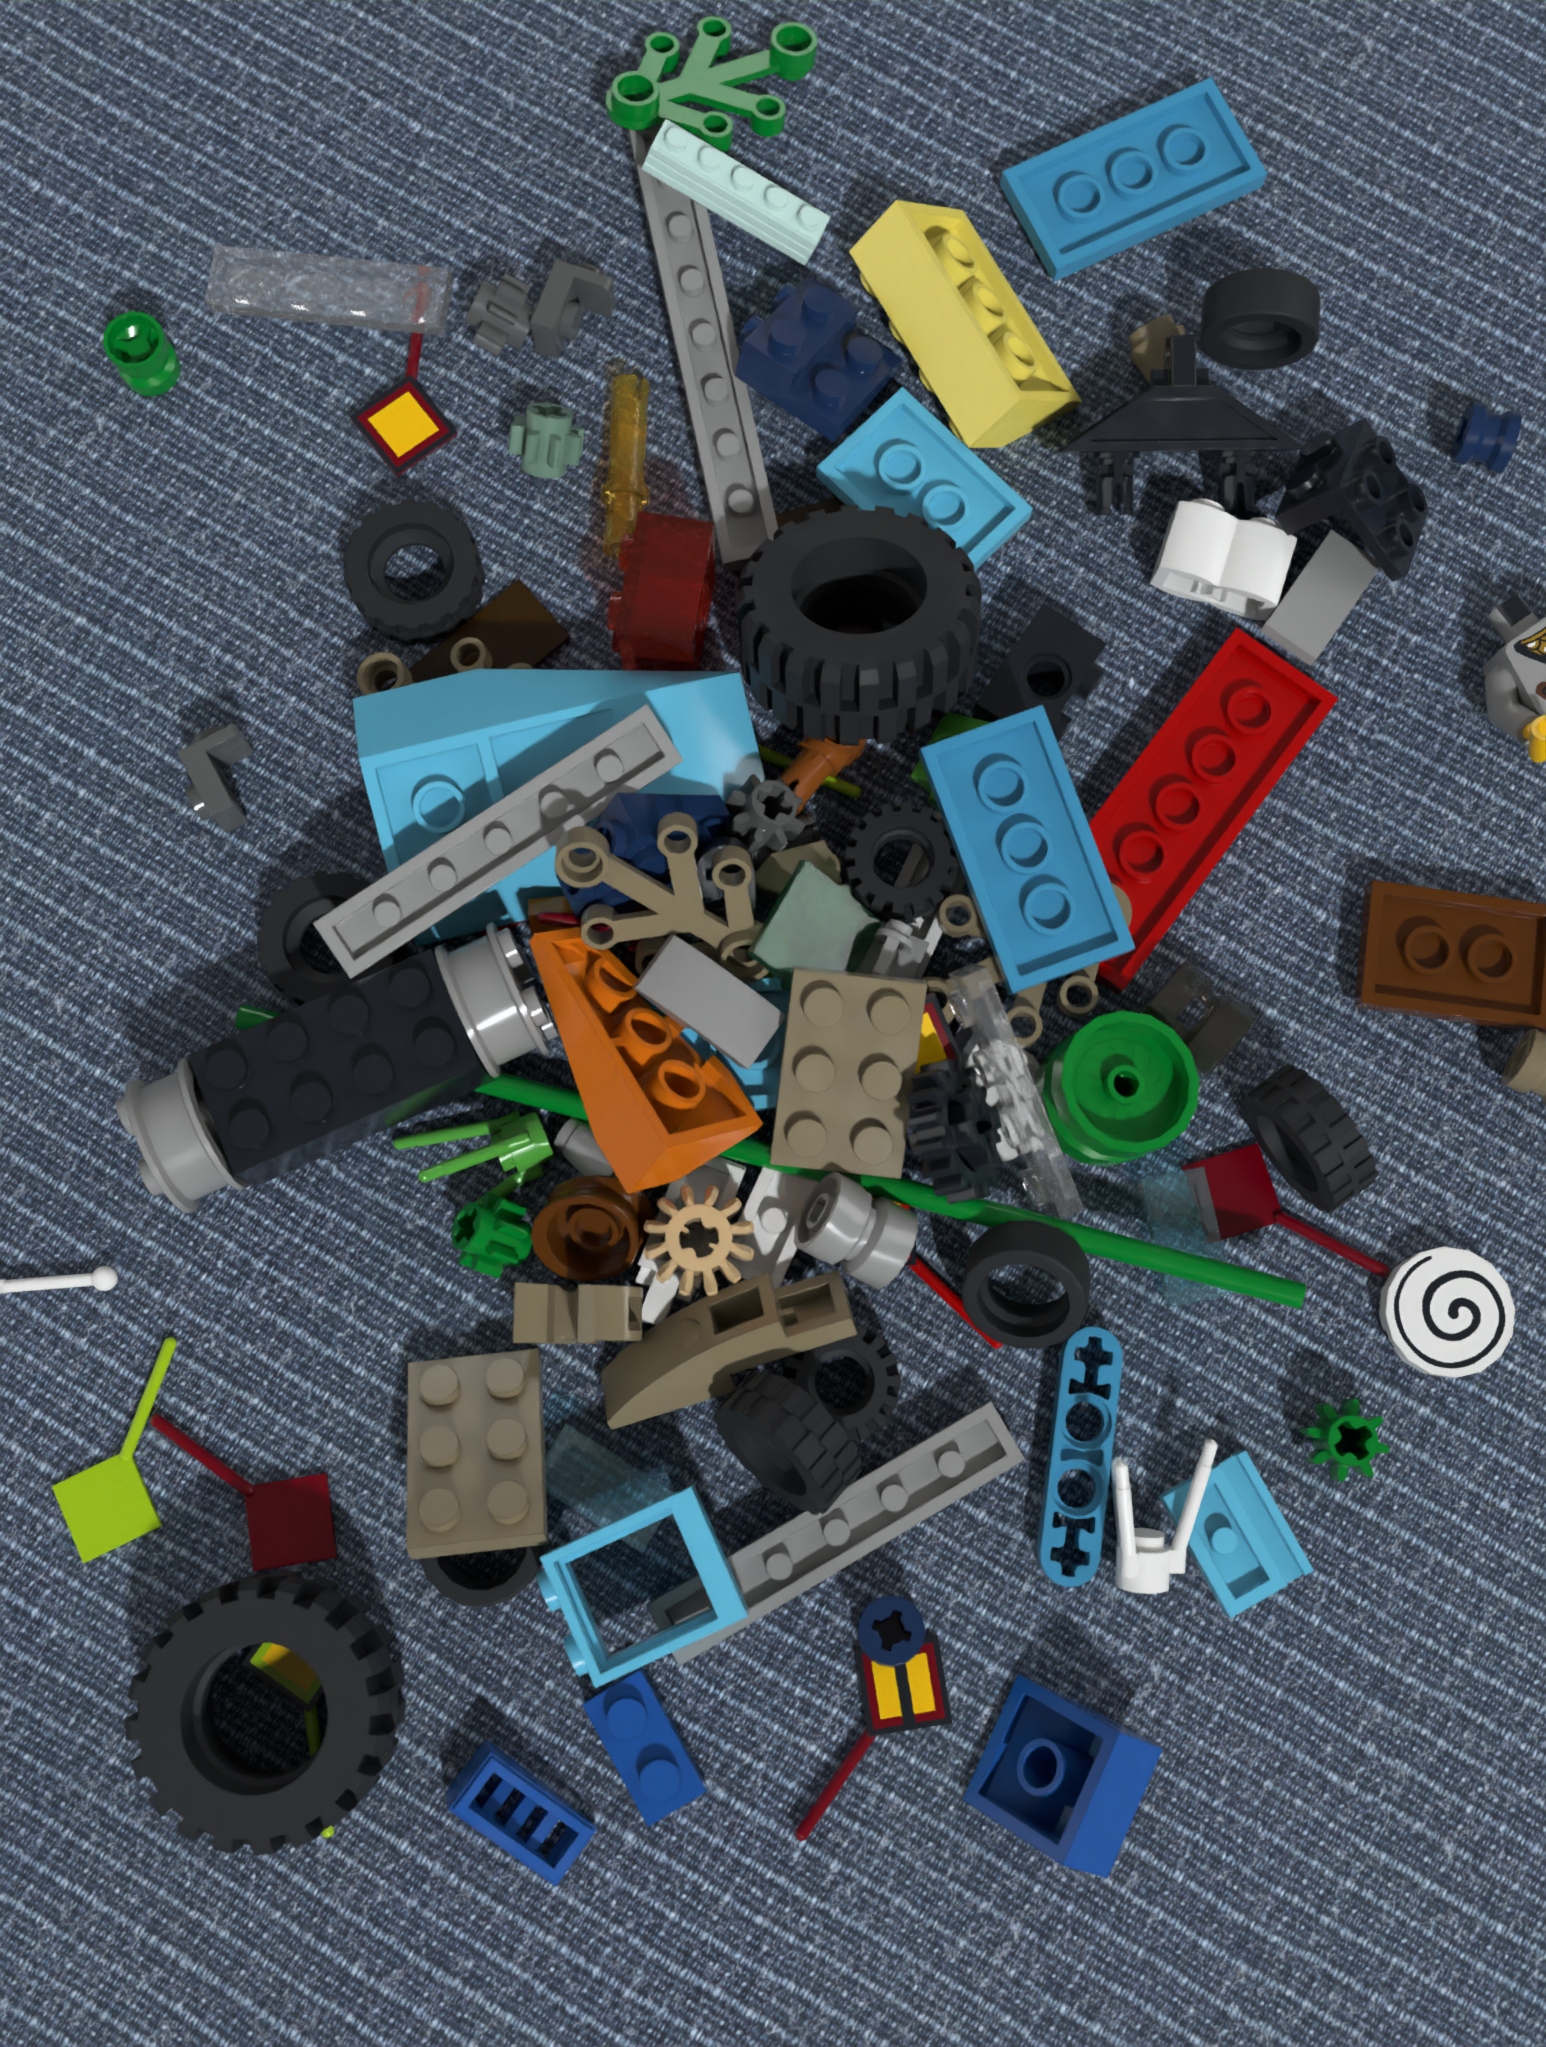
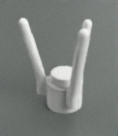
M1209 1439L1204 1443L1171 1546L1164 1544L1165 1534L1161 1531L1149 1528H1134L1128 1465L1120 1457L1115 1456L1112 1458L1110 1468L1117 1534L1115 1585L1118 1588L1135 1593H1163L1169 1590L1170 1573H1185L1186 1548L1218 1445L1215 1440Z

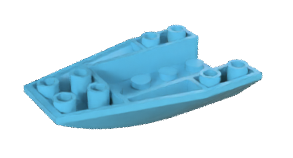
M474 669L352 699L358 759L388 873L646 704L684 761L636 793L720 795L725 803L734 790L741 791V787L750 775L755 774L760 782L766 781L740 672ZM598 818L585 826L592 828ZM556 845L413 938L416 946L486 930V924L491 922L496 927L528 920V899L565 896L556 877Z

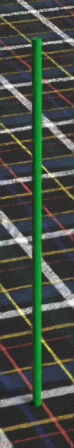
M242 1004L236 1015L235 1026L238 1029L246 1030L281 1014ZM501 1072L500 1076L494 1078L495 1081L473 1090L588 1121L580 1094L577 1091ZM746 1137L718 1155L820 1182L825 1176L835 1172L772 1165L769 1161L771 1143L751 1137ZM838 1172L863 1185L865 1191L873 1197H885L899 1204L990 1228L1011 1220H1035L1059 1228L1077 1241L1083 1252L1296 1309L1301 1308L1305 1297L1306 1284L983 1198L948 1204L946 1195L937 1197L934 1194V1185L903 1177L898 1179Z

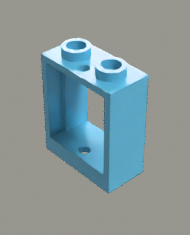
M694 1484L546 1552L540 1557L544 1570L536 1573L538 1585L549 1609L553 1612L561 1608L572 1634L564 1637L563 1641L575 1672L579 1677L589 1673L595 1688L748 1617L749 1608ZM673 1514L713 1607L609 1655L570 1561Z

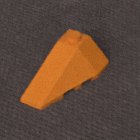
M581 927L534 933L529 943L594 1139L627 1194L679 1180L750 1136L762 1126L763 1122L731 1072L714 1055L705 1061L680 1036L686 1027H681L667 1015L662 1018L632 988L638 978L609 949L597 950L587 946L581 938Z

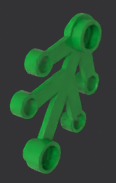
M707 16L702 18L697 24L696 42L680 76L659 83L662 74H668L677 69L679 65L680 43L670 33H652L645 39L644 57L638 70L624 72L614 79L612 87H610L606 94L605 108L607 115L617 125L636 131L647 129L655 124L663 125L665 119L687 132L697 135V138L724 153L729 150L733 138L732 119L723 112L709 111L702 113L678 105L690 100L748 117L749 126L753 132L764 137L776 136L784 129L786 105L783 100L775 95H756L732 87L774 73L789 81L804 78L815 64L817 36L810 27L802 23H782L772 31L770 49L713 66L716 58L723 57L730 51L732 27L722 17Z

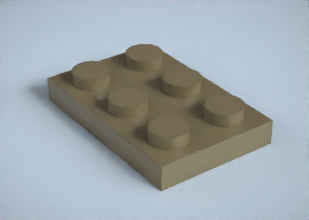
M793 965L769 1155L770 1164L901 1179L908 1130L907 1119H909L911 1108L907 1101V1094L913 1093L911 1077L916 1071L927 990L925 980Z
M538 1348L408 1363L406 1550L411 1560L548 1544L542 1360Z

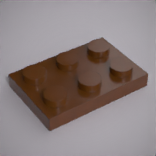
M1372 880L1365 886L1354 1008L1526 1032L1531 1029H1537L1546 1033V904Z

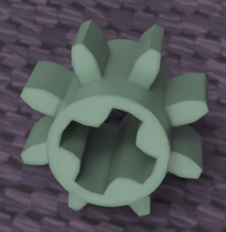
M544 402L532 403L527 406L526 417L514 416V423L510 426L508 453L522 455L520 467L530 475L541 478H560L566 474L567 464L579 465V459L582 457L585 428L572 426L573 413L566 407Z

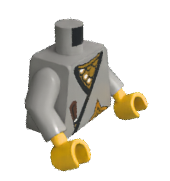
M1515 594L1486 617L1507 643L1483 666V673L1486 677L1484 688L1487 715L1489 721L1494 726L1523 744L1532 761L1540 763L1546 761V617L1539 621L1519 594Z

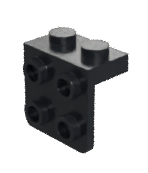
M1366 418L1334 434L1330 431H1324L1311 438L1303 445L1306 449L1299 451L1297 464L1291 478L1285 485V493L1275 514L1278 523L1289 536L1342 510L1391 581H1397L1406 577L1428 515V505L1422 490L1414 483L1409 484L1397 466L1396 456L1389 441L1381 435L1377 436Z

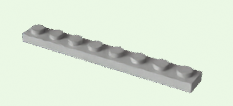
M655 124L643 130H629V138L724 573L743 569L751 561V555L766 538L774 541L773 534L778 530L747 386L735 377L740 354L736 346V336L707 208L642 170L650 147L662 126L661 124Z

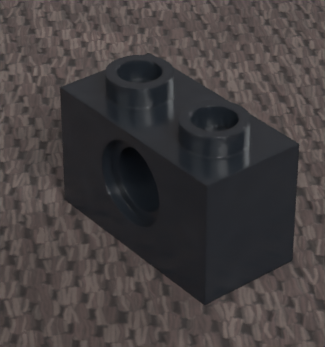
M1043 604L977 700L971 718L995 722L1043 704L1056 741L1059 743L1073 720L1064 713L1076 696L1087 701L1106 671L1105 668L1098 665V662L1107 643ZM1033 678H1045L1055 685L1057 694L1048 697L1040 696L1030 689L1028 681Z

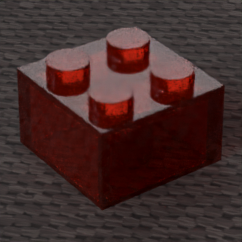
M638 511L634 533L624 532L620 545L619 570L625 571L623 593L613 591L609 603L607 628L608 630H614L612 651L620 653L623 670L699 671L717 576L714 522Z

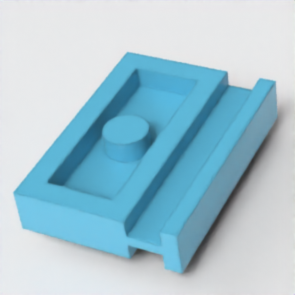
M1238 1450L1227 1459L1211 1466L1210 1476L1187 1545L1188 1551L1221 1610L1229 1618L1236 1616L1288 1586L1287 1583L1299 1576L1307 1575L1314 1571L1246 1450ZM1193 1476L1158 1495L1176 1529Z

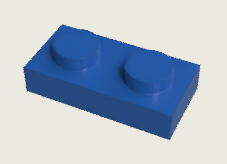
M643 1667L634 1670L584 1700L582 1703L583 1708L648 1827L707 1792L708 1786Z

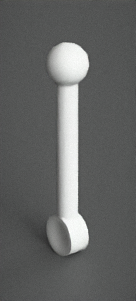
M101 1266L93 1273L0 1280V1294L94 1286L99 1291H108L117 1284L118 1276L112 1267Z

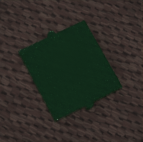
M804 859L800 860L747 954L781 980L782 990L790 991L793 965L856 972L874 940L878 928L881 927L883 922L850 895L851 890L848 885H837L810 861Z

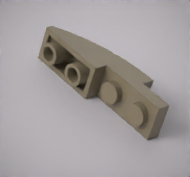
M839 1269L775 1289L770 1274L767 1272L724 1288L714 1296H706L672 1314L643 1333L642 1341L632 1342L601 1371L607 1423L611 1430L731 1393L736 1388L734 1376L736 1372L857 1335L845 1284Z

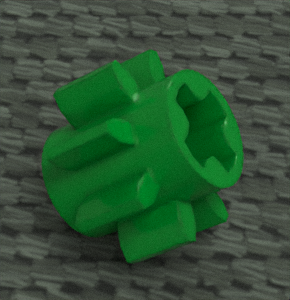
M489 1192L484 1194L482 1205L475 1202L464 1205L458 1212L451 1230L453 1246L456 1249L462 1250L458 1263L494 1278H500L503 1265L511 1268L519 1266L526 1259L532 1246V1226L529 1222L522 1220L527 1208Z
M1344 1399L1341 1404L1340 1414H1337L1334 1408L1327 1403L1316 1404V1412L1320 1419L1313 1427H1300L1299 1431L1304 1436L1311 1437V1444L1314 1449L1305 1458L1306 1462L1309 1464H1321L1325 1461L1331 1463L1329 1476L1331 1480L1344 1482L1348 1474V1466H1352L1354 1471L1360 1476L1372 1477L1374 1473L1369 1461L1376 1453L1389 1452V1447L1378 1441V1435L1375 1430L1382 1424L1383 1418L1381 1416H1367L1364 1418L1358 1416L1360 1406L1357 1399ZM1337 1428L1352 1429L1354 1435L1346 1441L1350 1452L1336 1451L1334 1445L1342 1438Z

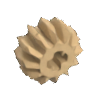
M689 1184L683 1185L680 1188L684 1208L678 1211L674 1204L665 1197L660 1198L657 1202L660 1212L670 1220L668 1224L656 1220H647L645 1222L644 1231L651 1236L665 1238V1242L652 1244L644 1248V1256L646 1260L670 1257V1260L656 1273L657 1280L662 1284L669 1281L678 1270L684 1272L679 1284L680 1295L688 1297L693 1290L694 1276H703L704 1290L707 1296H714L718 1293L717 1282L713 1274L717 1270L732 1284H736L741 1279L738 1269L727 1260L729 1256L742 1261L752 1260L754 1250L747 1245L733 1243L732 1239L752 1234L754 1232V1225L752 1221L729 1224L728 1221L739 1212L742 1203L738 1198H733L720 1211L714 1208L719 1193L717 1186L709 1185L705 1191L704 1204H695L692 1187ZM694 1224H701L705 1234L716 1233L718 1237L717 1245L709 1243V1252L711 1254L705 1257L697 1258L693 1248L682 1249L680 1245L681 1236L688 1239L689 1230L687 1228Z

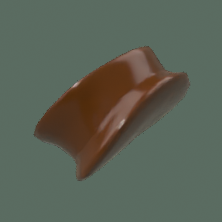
M602 1175L575 1177L560 1183L549 1193L547 1206L540 1211L534 1220L531 1232L533 1249L543 1264L559 1276L577 1281L604 1280L619 1275L633 1264L636 1255L645 1248L650 1234L644 1231V1224L647 1220H654V1211L648 1197L643 1192L637 1191L627 1194L617 1177Z

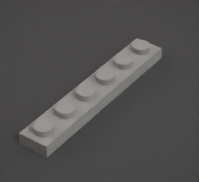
M646 704L315 921L313 925L351 979L555 846L561 835L577 826H585L601 816L617 793H636L684 760Z
M987 1401L851 1482L826 1513L813 1515L804 1510L726 1556L749 1608L748 1617L672 1652L678 1665L681 1666L1024 1461V1456L992 1402ZM698 1573L650 1601L646 1607L658 1629L663 1631L713 1607Z

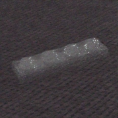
M215 245L205 301L212 312L444 336L454 280L449 268Z
M970 964L949 973L955 990L947 993L950 1007L961 1028H971L979 1047L978 1051L972 1053L973 1063L984 1086L987 1089L992 1087L996 1089L1004 1109L998 1112L1002 1125L1000 1128L1001 1132L1012 1149L1019 1146L1028 1168L1020 1172V1177L1029 1199L1036 1208L1043 1205L1045 1210L1059 1219H1064L1084 1210L1085 1208L988 968L986 966Z

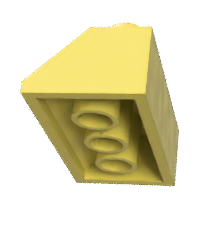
M895 200L850 249L849 253L861 271L860 280L863 286L881 303L890 318L889 327L891 332L900 343L909 349L920 367L919 377L930 392L937 395L950 416L949 426L952 432L968 448H1002L1074 410L1082 403L1076 390L963 210Z

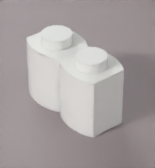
M1194 499L1190 502L1179 501L1170 517L1150 584L1178 597L1208 602L1223 611L1250 619L1266 621L1278 605L1297 538L1293 535L1288 536L1278 522L1268 518L1256 517L1249 520H1238L1226 513L1222 505L1212 500Z

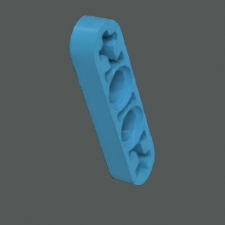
M1100 1327L1077 1329L1063 1341L1059 1354L1036 1555L1041 1571L1053 1582L1065 1587H1078L1088 1582L1097 1572L1101 1556L1123 1356L1122 1348L1117 1338L1108 1330ZM1089 1337L1097 1339V1349L1101 1352H1107L1108 1356L1106 1365L1095 1366L1092 1378V1385H1106L1104 1398L1090 1392L1070 1394L1068 1392L1070 1379L1076 1383H1084L1085 1363L1075 1360L1074 1352L1076 1348L1086 1347ZM1081 1402L1093 1405L1101 1416L1099 1432L1088 1441L1074 1439L1066 1428L1065 1418L1067 1412L1072 1406ZM1071 1469L1084 1470L1090 1475L1093 1482L1094 1491L1092 1497L1081 1507L1067 1506L1058 1495L1057 1485L1059 1479L1066 1471ZM1054 1512L1072 1519L1090 1518L1088 1531L1075 1526L1074 1547L1084 1551L1085 1558L1083 1563H1072L1070 1573L1062 1574L1061 1564L1050 1557L1052 1547H1063L1067 1526L1063 1524L1052 1525Z

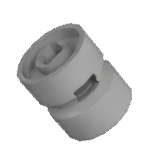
M831 1172L816 1185L806 1200L796 1224L794 1243L797 1249L832 1265L840 1261V1266L844 1273L873 1288L881 1289L887 1286L899 1274L907 1262L915 1244L918 1232V1219L915 1213L885 1197H877L872 1200V1195L865 1191L863 1185L838 1172Z

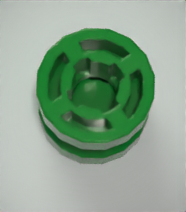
M132 311L118 315L109 323L104 332L103 346L106 355L118 369L119 375L125 384L133 392L142 396H157L170 390L180 376L181 364L176 351L168 342L161 325L146 313Z

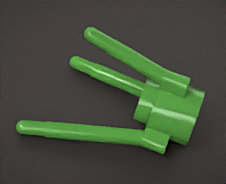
M517 1110L496 1119L397 1137L393 1140V1146L396 1149H405L497 1133L490 1136L491 1144L420 1170L418 1179L421 1182H428L498 1157L504 1172L516 1167L518 1170L489 1191V1193L503 1198L524 1183L544 1176L540 1164L555 1158L536 1111L520 1117ZM483 1196L476 1200L475 1203L482 1205Z

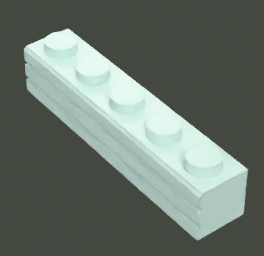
M665 119L653 141L642 166L643 171L803 265H806L830 219V216L667 119Z

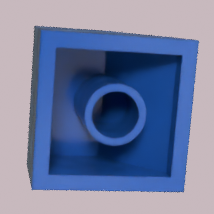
M1018 1674L963 1800L1062 1866L1108 1878L1163 1748L1116 1721Z

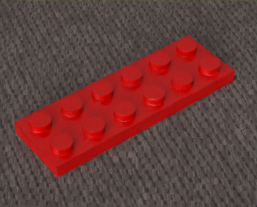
M1237 627L1089 823L1110 882L1120 887L1126 893L1132 907V919L1128 929L1136 948L1131 952L1099 963L1095 978L1118 996L1339 699Z

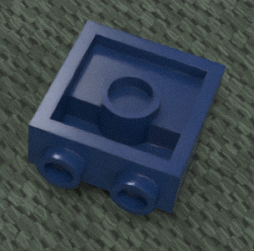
M809 277L799 288L791 283L785 284L776 295L770 308V316L766 320L758 315H753L746 322L736 343V346L741 349L735 377L834 442L897 376L902 358L854 327L859 308L812 277Z
M617 793L592 828L606 838L610 846V853L673 890L667 857L660 852L657 846V826L659 821L665 815L674 812L685 813L695 820L698 829V846L694 852L696 859L702 846L714 837L730 817V814L720 795ZM673 831L666 837L673 841H681L686 839L688 835L682 831ZM576 848L574 852L578 854H589L593 850L588 848ZM558 875L556 876L575 917H582L583 912L587 908L597 904L611 906L618 914L631 913L640 904L603 881L588 888H577L566 884Z

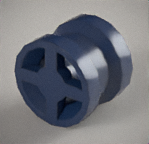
M1475 401L1470 402L1461 417L1455 433L1450 453L1451 462L1464 465L1470 461L1482 463L1488 472L1502 473L1511 458L1519 436L1522 422L1521 413L1508 410L1499 415L1488 412L1485 404Z
M888 1595L875 1599L865 1608L858 1622L857 1637L860 1648L868 1659L880 1666L895 1667L906 1664L918 1654L924 1643L925 1625L921 1613L913 1603L903 1597Z

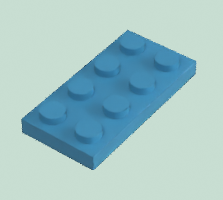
M1210 77L1002 171L1000 187L1051 279L1055 282L1261 188L1266 179L1267 172L1214 80Z
M1043 704L920 748L918 755L1009 996L1131 952L1136 948Z

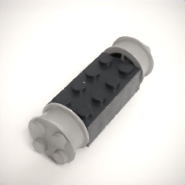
M493 922L486 924L487 935L452 951H448L442 944L435 947V952L432 949H428L196 1051L178 1061L177 1072L150 1084L141 1079H134L128 1082L125 1086V1096L117 1099L115 1106L124 1128L130 1135L135 1136L144 1157L138 1160V1168L147 1189L154 1196L165 1193L169 1200L184 1213L194 1212L200 1206L201 1197L223 1187L231 1185L240 1191L248 1188L250 1183L259 1186L495 1081L494 1078L501 1075L500 1065L537 1048L544 1055L550 1054L549 1040L558 1037L559 1032L544 1000H540L534 986L526 987L525 983L535 979L522 947L520 944H516L509 928L507 927L499 931Z

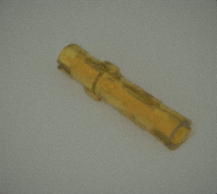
M634 374L619 375L611 381L612 399L608 476L606 485L602 484L600 495L601 502L606 506L602 551L606 556L611 557L614 555V547H616L615 559L619 560L635 559L642 554V513L644 505L647 506L649 504V488L644 484V465L650 383L647 379L641 378L639 380V389L636 390L638 375Z

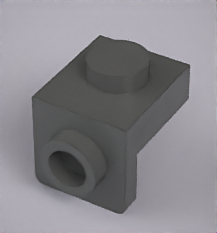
M235 724L227 727L216 726L208 728L197 734L192 739L190 746L177 752L193 782L184 787V790L194 810L202 821L211 817L226 833L249 822L222 769L248 757L254 752L247 738Z

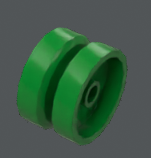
M1122 1010L1094 1018L1080 1029L1068 1035L1046 1053L1035 1074L1033 1103L1040 1127L1058 1150L1082 1164L1110 1167L1133 1161L1147 1153L1159 1150L1186 1130L1198 1105L1199 1076L1191 1051L1174 1029L1151 1015Z

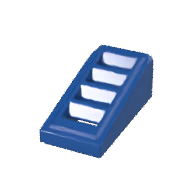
M487 1739L481 1743L445 1794L447 1807L450 1812L555 1887L597 1830L596 1825ZM494 1772L499 1776V1779L482 1802L479 1803L474 1798ZM516 1788L522 1792V1795L501 1821L495 1814L512 1790ZM536 1805H540L545 1809L525 1838H522L517 1834V1831ZM560 1820L568 1827L547 1856L538 1851V1848Z

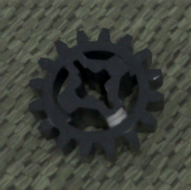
M949 1058L920 1066L921 1073L914 1074L911 1077L916 1092L907 1094V1101L914 1112V1117L907 1119V1126L913 1131L908 1135L914 1157L921 1156L924 1160L921 1173L923 1178H934V1194L937 1197L946 1195L948 1204L989 1197L990 1187L998 1185V1179L993 1168L1002 1166V1160L996 1144L1001 1142V1135L997 1131L1002 1125L996 1105L990 1106L985 1101L987 1097L986 1086L976 1085V1070L973 1067L965 1069L963 1059L961 1058L953 1060Z

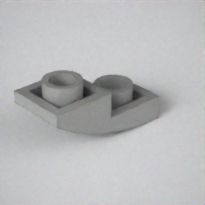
M1331 529L1297 579L1284 594L1260 632L1311 666L1358 601L1380 565L1376 559Z
M675 935L668 937L632 987L681 1027L692 1029L737 1066L749 1069L786 1018L784 1013L741 980Z

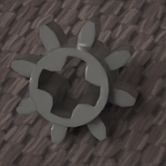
M504 273L498 286L483 279L464 320L478 328L472 343L496 356H499L505 343L520 350L531 328L530 321L536 308L525 301L531 287L507 273Z
M755 774L750 775L741 787V791L734 790L724 803L728 812L734 814L724 832L726 835H733V837L745 843L751 852L767 849L770 855L780 852L786 847L787 841H794L805 827L800 820L794 818L797 808L802 804L803 799L802 797H795L792 790L783 784V778L778 777L775 781L760 782Z

